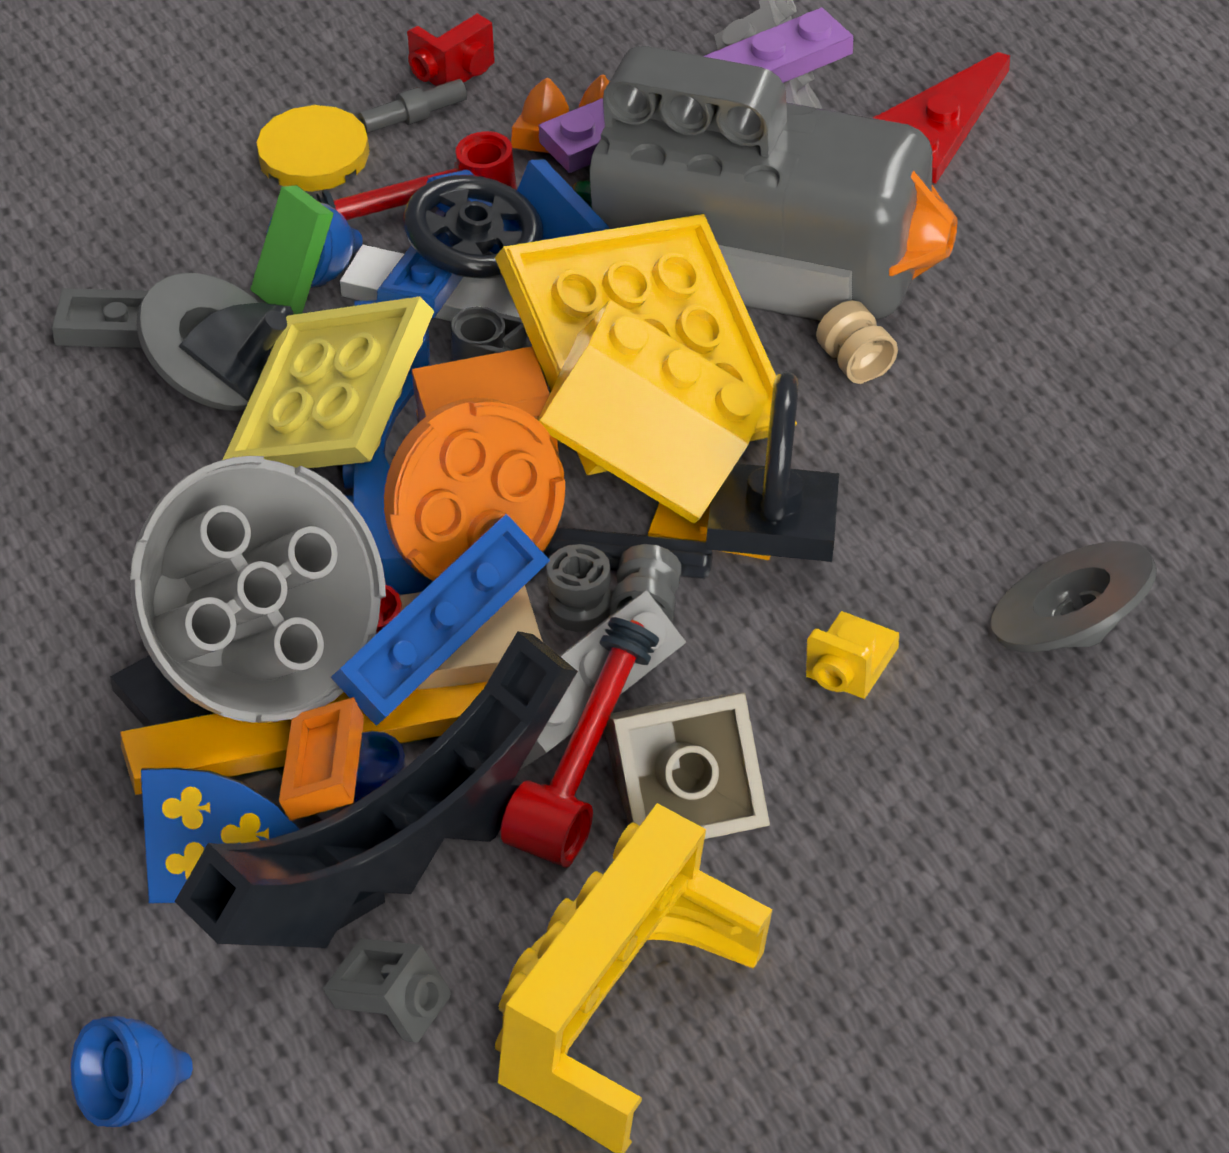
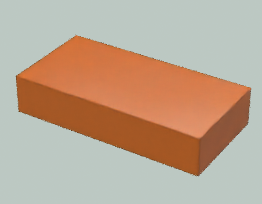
M354 697L302 712L291 720L279 802L290 821L354 802L364 715Z

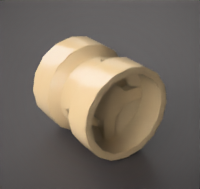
M859 301L842 302L833 307L824 315L817 328L816 337L818 343L832 358H837L839 368L853 383L862 384L882 376L891 368L896 360L898 353L897 342L883 327L877 326L875 317Z

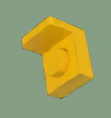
M841 611L827 632L814 629L807 638L806 677L816 680L827 690L833 692L845 691L865 699L899 648V632Z

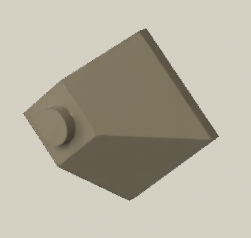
M745 693L665 702L611 714L604 730L613 776L629 824L634 822L641 825L658 803L705 828V839L770 826Z

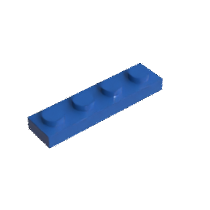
M505 514L331 676L332 680L349 698L354 697L359 708L377 726L550 560L519 526Z

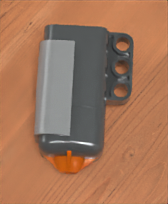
M636 46L629 49L604 90L605 127L601 133V140L593 152L590 167L592 209L609 226V229L705 214L745 307L821 321L824 315L833 307L842 302L853 300L861 302L875 319H884L893 314L901 305L914 278L948 258L952 253L957 234V217L932 185L933 151L929 139L923 132L910 125L786 102L784 83L779 76L768 69L649 46Z

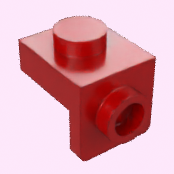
M478 13L438 38L419 26H415L407 31L409 66L414 75L423 82L429 81L439 86L461 79L464 83L474 76L482 75L495 63L492 22Z

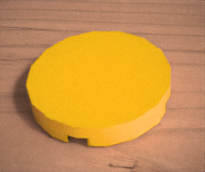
M311 105L293 108L279 114L261 129L256 142L261 171L268 178L270 174L278 178L279 185L281 186L297 185L302 190L311 192L335 188L346 183L345 176L351 174L355 169L357 175L365 167L369 156L368 137L364 124L352 113L331 106Z

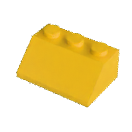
M610 299L578 334L538 421L555 439L695 524L701 518L749 445L768 398Z

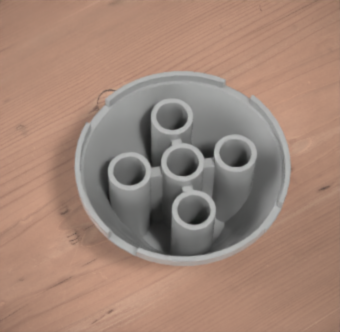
M242 456L217 461L196 470L171 487L158 501L146 519L136 542L131 565L130 590L134 618L144 646L162 674L177 690L201 707L227 718L253 723H271L293 719L302 712L325 706L339 697L344 691L332 680L331 676L376 635L380 613V598L386 597L383 565L378 548L367 524L354 505L339 489L314 471L303 466L295 468L281 462L266 460L264 456Z

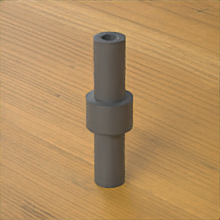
M461 79L424 91L420 87L398 93L395 101L359 112L358 119L364 124L366 133L405 121L407 125H411L428 119L432 111L467 100L466 87Z

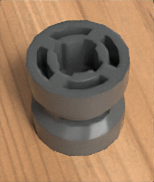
M583 544L568 545L558 549L550 556V561L546 565L547 584L550 590L548 595L549 615L556 625L565 630L574 632L593 630L605 621L611 613L609 559L599 549Z
M649 544L632 546L624 551L619 559L617 569L618 584L612 595L611 615L647 590L672 622L676 607V597L674 594L679 588L681 578V563L677 556L668 549Z

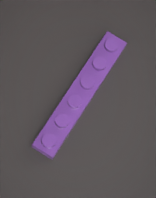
M821 7L714 51L704 57L759 66L772 71L784 83L853 54V35ZM603 98L539 124V142L568 173L591 164L593 152L601 140V133L605 127Z

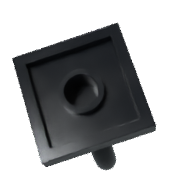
M783 371L774 379L765 466L736 463L710 503L706 538L707 550L832 562L839 473L791 469L799 390L798 378L792 372Z

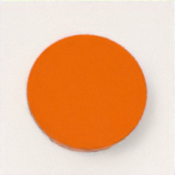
M470 398L455 401L438 408L422 419L409 432L399 446L388 471L384 492V513L388 532L394 546L406 563L415 571L434 581L505 514L519 526L542 552L546 549L561 518L565 499V479L560 476L557 455L550 441L551 435L537 419L515 406L498 400Z

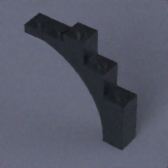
M517 631L484 689L461 716L430 747L402 771L353 805L298 831L248 843H208L174 902L217 944L327 948L360 891L412 894L444 838L490 842L496 838L501 830L507 805L516 789L522 784L515 776L578 671L534 634Z

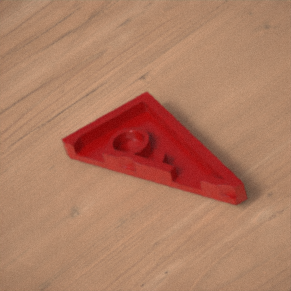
M997 52L873 118L907 124L924 133L929 139L933 151L932 183L936 184L1009 72L1010 55Z

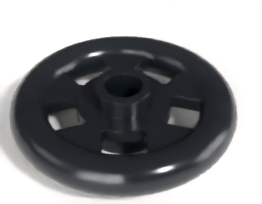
M453 175L433 180L412 195L404 211L405 233L414 249L432 265L458 276L477 279L503 277L495 259L498 253L483 254L489 252L494 244H497L502 249L504 246L543 240V224L532 203L514 188L497 180L482 176ZM467 198L486 201L493 205L489 207L488 205L478 201L468 202ZM439 203L450 207L445 217L431 212V209ZM503 220H516L520 231H504ZM441 233H447L452 247L439 241L436 236Z

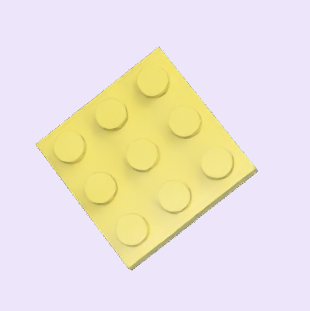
M419 296L288 315L286 317L287 327L272 348L223 460L242 456H264L266 460L281 462L295 468L298 466L317 468L371 462L375 451L380 445L381 436L395 403L402 393L403 384L414 358L422 346L423 337L434 310Z

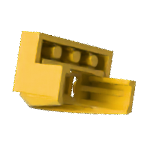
M658 803L641 825L632 822L627 826L614 849V861L604 874L598 871L593 872L574 901L565 898L559 904L551 917L547 932L519 957L511 972L509 984L499 1003V1011L503 1015L502 1029L495 1043V1050L501 1053L498 1083L559 1117L614 1153H625L632 1143L630 1133L633 1114L641 1103L642 1097L567 1056L569 1048L647 940H668L685 943L754 968L764 953L773 910L700 871L706 829Z

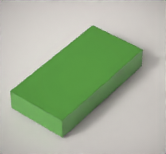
M297 185L281 187L250 288L252 292L268 304L291 306L294 315L303 313L334 214Z

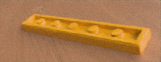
M487 682L419 690L417 687L377 726L361 710L364 715L360 751L441 736L479 695ZM343 692L329 704L349 699V697ZM210 714L121 731V749L135 795L142 794V768L206 770L231 777L283 767L285 765L292 719L271 723H253L234 720L218 714Z

